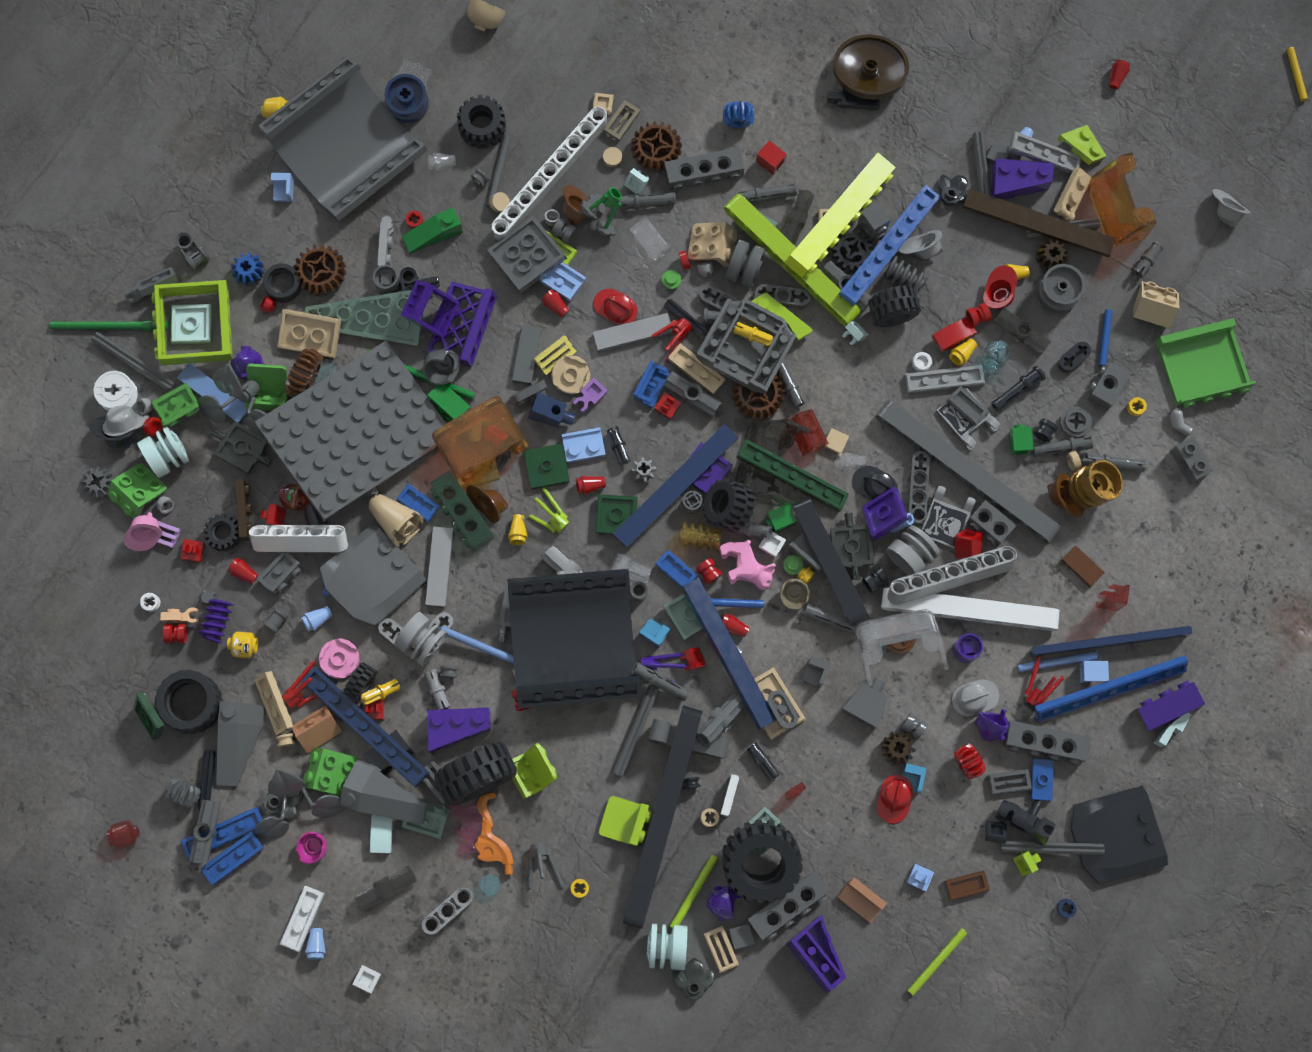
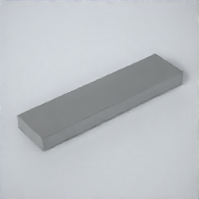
M1015 131L1012 133L1008 151L1037 162L1054 163L1053 168L1072 174L1074 168L1080 167V156Z
M668 313L595 331L593 332L597 351L600 352L651 339L653 333L670 324ZM672 328L656 337L672 333Z
M982 365L905 374L907 394L956 389L960 386L965 388L985 385Z
M433 527L426 606L446 607L453 528Z

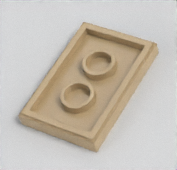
M283 309L277 348L302 352V350L308 347L318 351L324 357L336 358L341 319Z
M774 667L755 678L766 701H768V697L773 691H783L788 696L798 715L797 724L805 720L804 715ZM775 698L774 703L780 705L781 699ZM784 716V721L786 723L791 722V718L789 716ZM777 720L763 727L770 740L789 730L780 727Z

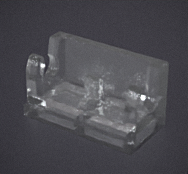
M644 217L629 229L652 260L655 259L657 261L671 251L669 245L647 217Z

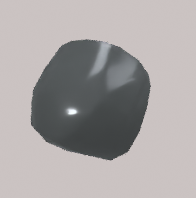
M445 349L429 352L423 362V372L426 379L435 385L453 382L460 368L457 354Z

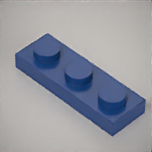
M251 831L209 861L208 865L205 864L200 869L210 884L215 885L262 851L264 847L254 832Z

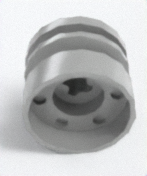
M910 525L906 530L907 532L901 534L903 542L896 539L886 550L892 561L907 575L924 571L926 569L924 562L931 564L934 561L933 558L936 559L941 554L934 541L914 525Z
M418 612L402 629L394 646L405 654L414 649L411 659L416 660L419 657L417 663L423 667L439 652L448 633L444 629L439 631L440 627L437 624L428 630L431 620L421 612Z

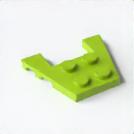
M765 292L752 300L753 303L782 317L787 322L791 332L797 335L795 338L797 342L813 332L808 325Z

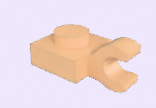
M192 607L184 613L180 612L179 609H167V612H161L160 620L164 623L189 622L196 624L198 620L191 619L190 615L193 612L197 613L198 609Z

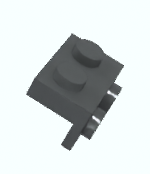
M282 552L257 580L276 596L278 593L281 594L288 587L287 583L292 578L295 579L300 575L303 566L288 552Z

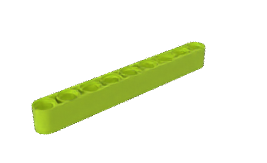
M737 193L723 207L729 217L762 248H765V251L842 325L847 326L861 313L856 304L852 306L838 295L841 290L817 267L811 274L806 272L801 277L784 262L796 247L742 195Z

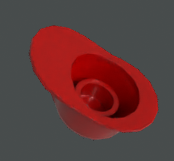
M1007 265L999 266L990 273L983 296L984 303L988 307L1003 310V308L1008 307L1014 301L1017 274L1012 267Z
M614 289L599 291L593 301L596 312L617 325L633 322L638 314L635 302L627 295Z
M892 775L884 780L877 801V811L882 820L895 824L906 818L914 790L908 778L902 775Z

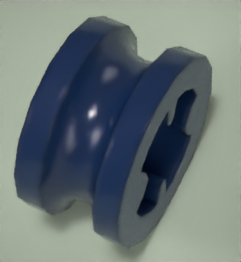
M1061 899L1057 903V912L1062 917L1070 918L1077 912L1075 902L1070 899ZM1064 903L1072 907V909H1069L1071 911L1069 914L1062 911Z

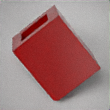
M768 141L757 153L756 162L774 175L786 161L787 154L771 141Z
M965 528L955 535V557L965 559L983 553V533Z

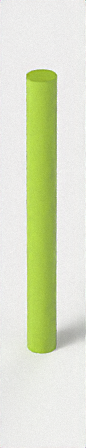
M710 856L671 922L670 927L673 928L674 925L681 924L718 861L716 856Z
M961 928L910 986L907 991L912 996L917 993L968 934L964 929Z

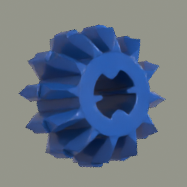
M734 101L724 106L723 120L724 124L729 128L742 129L753 124L754 108L749 102Z
M249 252L246 257L243 253L240 254V259L234 257L235 264H231L233 269L231 274L233 277H236L237 283L242 282L244 286H247L248 282L254 285L255 279L261 281L259 275L264 274L262 269L264 264L262 261H259L260 258L257 255L253 257L252 253Z

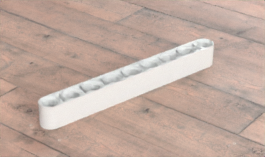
M594 107L494 220L492 231L496 240H501L527 218L607 125V113L604 108ZM597 116H599V117H602L603 119L597 121V120H595L594 118L597 117ZM584 130H589L591 133L583 134L582 132ZM572 144L579 145L577 148L570 147ZM559 158L567 159L565 162L558 161ZM549 171L555 173L553 176L546 175ZM537 185L542 186V189L535 190L533 188ZM524 199L530 200L528 204L521 203ZM512 213L518 214L516 218L509 217ZM500 227L506 229L504 232L501 233L496 231Z
M889 588L883 589L881 609L886 611L1046 631L1058 630L1060 610L1055 608L943 594H932L895 605L888 600Z

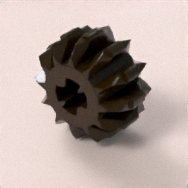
M1048 239L1046 243L1042 242L1040 248L1036 251L1038 255L1036 261L1042 262L1040 268L1046 266L1048 271L1055 265L1068 262L1069 257L1067 254L1069 249H1063L1065 243L1059 245L1058 239L1054 243L1051 239Z
M898 731L897 738L893 732L889 734L890 739L884 737L883 740L887 744H882L880 748L887 749L886 752L882 753V756H890L887 759L888 763L894 759L895 766L899 765V761L905 765L907 763L906 758L908 760L913 759L910 753H914L916 749L910 748V745L915 742L914 740L907 741L909 734L902 738V731ZM896 743L898 744V746L901 745L903 748L902 750H900V754L898 753L899 751H894Z

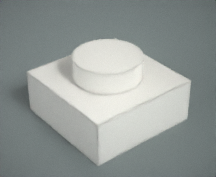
M772 532L771 538H764L758 548L776 558L786 539Z
M362 965L353 985L372 994L382 974Z

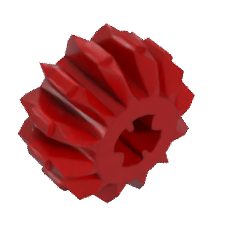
M964 745L954 752L957 765L969 780L981 776L986 771L985 763L973 745Z

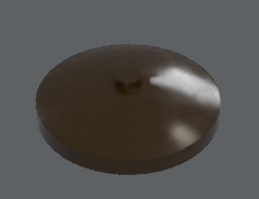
M865 34L852 37L840 45L835 53L833 72L840 86L852 95L864 99H882L895 94L904 86L908 77L909 61L904 50L894 41L879 35Z

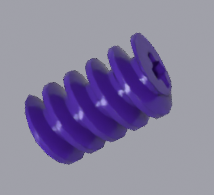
M210 599L208 602L213 607H207L206 611L210 614L203 616L208 622L201 623L205 630H199L198 633L206 640L222 644L218 637L225 636V634L220 629H227L223 621H230L225 614L233 612L228 606H234V604L219 599Z

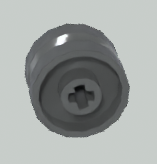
M739 240L732 255L725 280L735 283L739 279L740 274L743 273L741 285L751 289L760 272L765 248L756 245L753 247L750 255H748L749 243Z
M1058 264L1053 266L1039 283L1037 291L1039 301L1049 311L1056 313L1069 311L1076 305L1084 293L1086 285L1084 276L1072 265Z

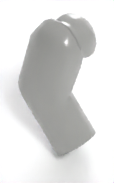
M1179 408L1174 409L1170 414L1172 428L1188 437L1193 428L1184 424L1183 411Z

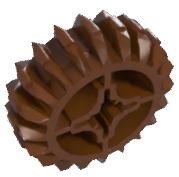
M654 121L653 126L647 122L646 128L640 126V132L636 131L634 133L635 138L631 140L633 144L631 146L632 156L637 158V164L642 163L643 169L648 166L650 172L653 168H656L657 172H660V168H663L665 171V162L679 159L678 156L682 153V143L679 142L681 140L680 135H676V129L671 130L670 124L664 127L663 121L660 125H657V122ZM662 137L666 138L671 145H668V143L664 142L662 140ZM659 141L658 148H656V151L654 152L655 145H657ZM642 148H644L645 151L650 152V153H651V157H649L648 155H646V154L643 152Z
M314 244L312 250L306 247L307 253L300 252L301 258H296L297 265L293 267L296 270L294 274L299 275L297 281L302 285V290L308 289L309 294L315 291L316 296H319L321 291L326 296L327 290L334 293L333 287L340 288L338 281L344 282L345 279L342 275L347 273L343 269L346 267V263L343 262V256L338 255L339 252L336 249L332 251L330 245L326 249L324 244H321L320 248H317ZM329 259L335 263L334 272L328 268ZM306 268L312 272L311 281L305 277Z
M308 347L302 350L288 375L284 389L286 394L294 398L313 386L322 366V354Z
M777 376L772 380L769 388L773 391L774 399L770 403L766 393H761V397L754 396L755 392L750 389L747 390L750 396L745 401L742 396L744 386L734 381L736 387H732V392L735 394L731 398L736 401L733 405L734 407L740 406L738 409L739 413L745 411V418L751 414V420H755V417L758 416L761 421L763 420V415L768 419L771 416L770 412L775 415L777 413L776 408L780 409L782 406L780 403L784 400V397L781 396L784 394V389L780 388L782 382H776ZM753 404H760L762 407H761V408H756V407H752V405H753Z

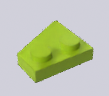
M1088 125L1063 133L1057 138L1061 143L1063 141L1068 143L1072 147L1071 151L1080 156L1088 165L1102 161L1106 157Z

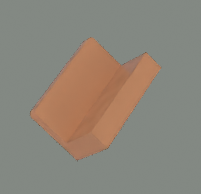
M327 705L297 722L292 727L297 740L307 753L342 732Z
M855 877L851 878L838 896V899L869 923L873 921L878 912L883 910L887 904Z

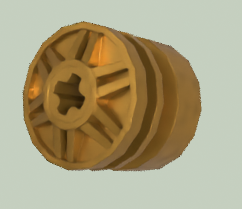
M1099 460L1074 472L1069 479L1068 487L1075 503L1085 509H1093L1120 496L1123 490V479L1114 464L1106 460Z

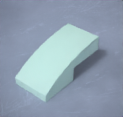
M1186 713L1171 721L1158 735L1154 744L1159 747L1166 746L1173 732L1176 734L1183 732L1191 714Z
M372 814L370 853H391L393 818Z

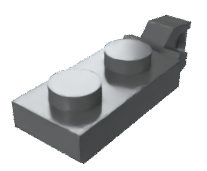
M169 267L136 282V286L124 291L129 304L139 301L140 298L146 295H152V292H155L154 285L174 284L177 282L178 279L175 271Z

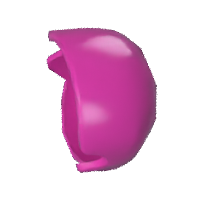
M310 831L304 833L298 839L295 851L298 853L301 862L312 864L319 862L325 857L327 842L320 833Z

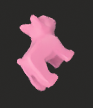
M751 540L736 543L729 542L719 547L722 560L728 556L737 558V568L728 572L730 585H734L737 581L754 583L760 590L770 588L772 574L775 572L774 568L776 566L775 564L764 566L756 561L750 546Z

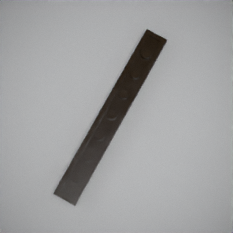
M969 189L963 206L964 209L1055 240L1058 239V241L1108 258L1111 255L1116 240L1114 237L973 189Z

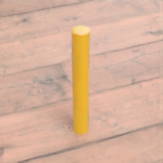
M1289 47L1286 49L1299 98L1303 102L1308 100L1295 49L1294 47Z

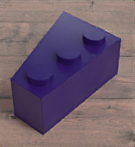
M996 159L992 167L991 196L999 199H1011L1018 195H1028L1048 190L1053 182L1054 163Z
M1187 680L1177 685L1178 690L1171 692L1168 689L1158 694L1160 696L1159 699L1152 701L1150 698L1140 703L1142 707L1138 708L1149 731L1205 705V701L1194 682L1189 683Z
M490 708L428 710V750L430 753L491 731Z
M820 915L786 942V944L824 993H827L846 979L837 952L835 953L830 934H828L825 927L824 918Z

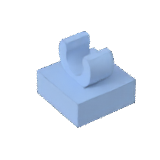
M914 864L906 883L927 891L934 872Z

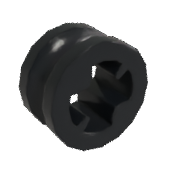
M700 777L685 778L683 790L700 788L701 784L698 783Z

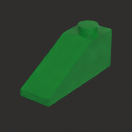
M453 207L434 215L403 235L402 238L409 254L458 235L463 231Z

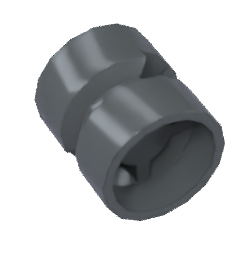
M381 265L376 268L373 273V281L378 293L382 295L399 292L401 282L396 269L391 265Z

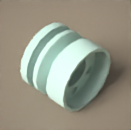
M168 425L163 428L166 437H163L160 431L156 432L159 440L156 443L150 436L137 443L143 456L158 478L171 472L169 462H172L177 468L180 467L178 457H180L184 464L189 462L183 443Z
M652 924L647 944L649 968H655V959H660V969H663L665 960H670L671 970H685L687 926L674 925L672 933L667 934L666 924H662V934H657V924Z

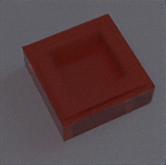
M801 782L784 793V796L787 800H790L804 791L806 786Z

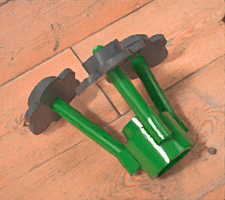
M611 187L602 197L598 193L595 195L590 194L588 201H582V211L587 217H592L593 219H597V212H605L604 206L608 208L614 207L607 222H596V230L604 236L615 235V228L610 223L617 209L622 205L619 202L622 195L614 187Z

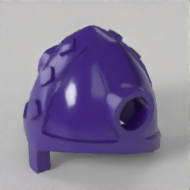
M241 346V350L234 355L231 366L237 377L242 380H248L247 365L264 364L260 354L252 349V347Z
M1002 709L1000 714L978 712L975 725L978 726L983 740L994 741L999 739L1003 741L1007 737L1009 722L1005 717V709Z
M716 886L713 888V893L707 899V909L718 916L719 921L733 920L735 899L741 897L736 895L730 887Z

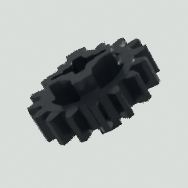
M853 230L851 234L846 231L844 235H838L837 238L840 240L831 248V252L835 253L831 258L837 259L835 265L841 264V270L848 268L849 273H851L854 268L857 271L871 254L872 250L869 249L872 247V244H867L869 238L863 239L862 232L856 235L855 230ZM853 246H854V247H855V248H854V252L852 253L851 256H849L850 253H851L850 251H851V249H852Z

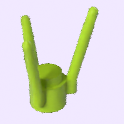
M542 487L543 492L558 513L554 514L536 497L534 500L551 516L549 520L551 525L533 515H529V518L548 528L553 533L555 531L561 533L569 524L568 516L563 513L547 489Z

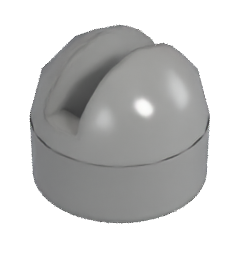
M550 209L545 212L544 220L548 226H554L560 219V214L557 210Z
M712 262L697 265L698 272L702 277H707V274L709 276L712 275Z
M149 398L138 399L136 401V409L140 414L144 415L153 410V404Z
M162 496L156 501V506L161 513L166 514L172 511L174 502L169 497Z

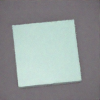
M172 305L171 343H212V305Z

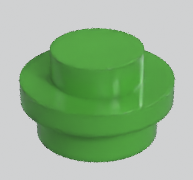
M669 270L663 274L662 284L665 288L676 289L679 287L681 276L678 272Z
M790 555L784 560L783 568L786 573L797 575L803 569V561L796 555Z

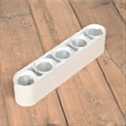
M256 525L249 530L253 550L257 552H342L348 547L345 528L340 525Z

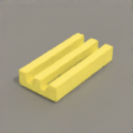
M564 335L536 356L534 360L543 373L547 375L552 371L556 361L562 357L573 355L577 351ZM561 344H566L557 352L552 354L549 358H547L544 362L541 363L540 360L546 357L549 353H551ZM569 349L565 354H563L561 357H559L552 364L545 368V366L548 365L551 361H553L555 358H557L559 355H561L563 352Z

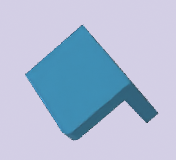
M649 619L643 629L639 631V636L659 648L669 634L670 628L664 624L661 626L652 619Z
M906 763L903 766L902 776L908 778L912 783L914 793L919 794L922 792L926 768Z

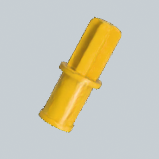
M741 322L736 324L734 334L748 338L750 342L755 341L765 346L771 345L772 335L759 331L757 327L752 328Z
M396 679L383 685L378 684L374 689L361 694V702L364 705H368L379 699L384 700L386 696L400 691V685L394 686L398 683Z

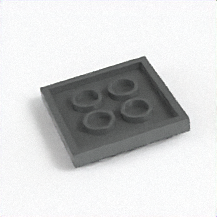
M531 216L487 249L520 293L567 259L564 252L534 216Z

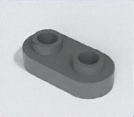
M544 379L514 393L509 398L512 404L517 403L519 406L528 401L527 397L533 394L536 397L538 392L545 393L544 389L547 385Z
M780 690L773 691L768 697V705L779 726L783 729H792L798 722V715L786 693ZM775 698L781 699L780 705L774 703ZM784 716H789L791 718V722L786 723L784 721Z

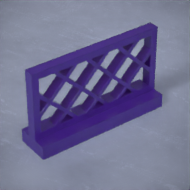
M451 281L447 295L454 299L453 293L455 288L461 289L464 295L455 300L461 302L467 298L470 306L461 311L458 307V312L452 319L454 320L461 316L464 322L462 325L454 328L452 323H450L452 330L447 332L444 338L432 334L426 352L428 354L429 352L436 351L433 350L434 345L441 340L445 345V350H451L460 345L462 351L460 357H458L459 362L465 366L472 367L497 296L492 289L485 288L483 290ZM476 293L481 294L480 301L472 304L469 297ZM473 309L475 313L474 318L466 322L463 314ZM466 327L469 331L467 336L459 339L456 332ZM455 334L458 341L448 346L444 339Z

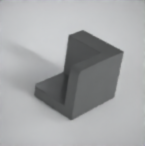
M811 656L802 681L821 688L830 662Z

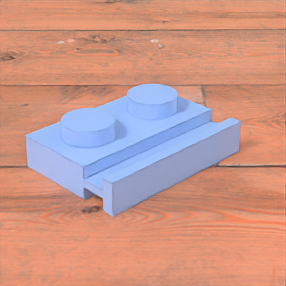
M562 262L538 281L554 292L557 291L560 296L571 302L581 288V285L586 281V277Z
M600 427L562 434L567 463L606 456Z

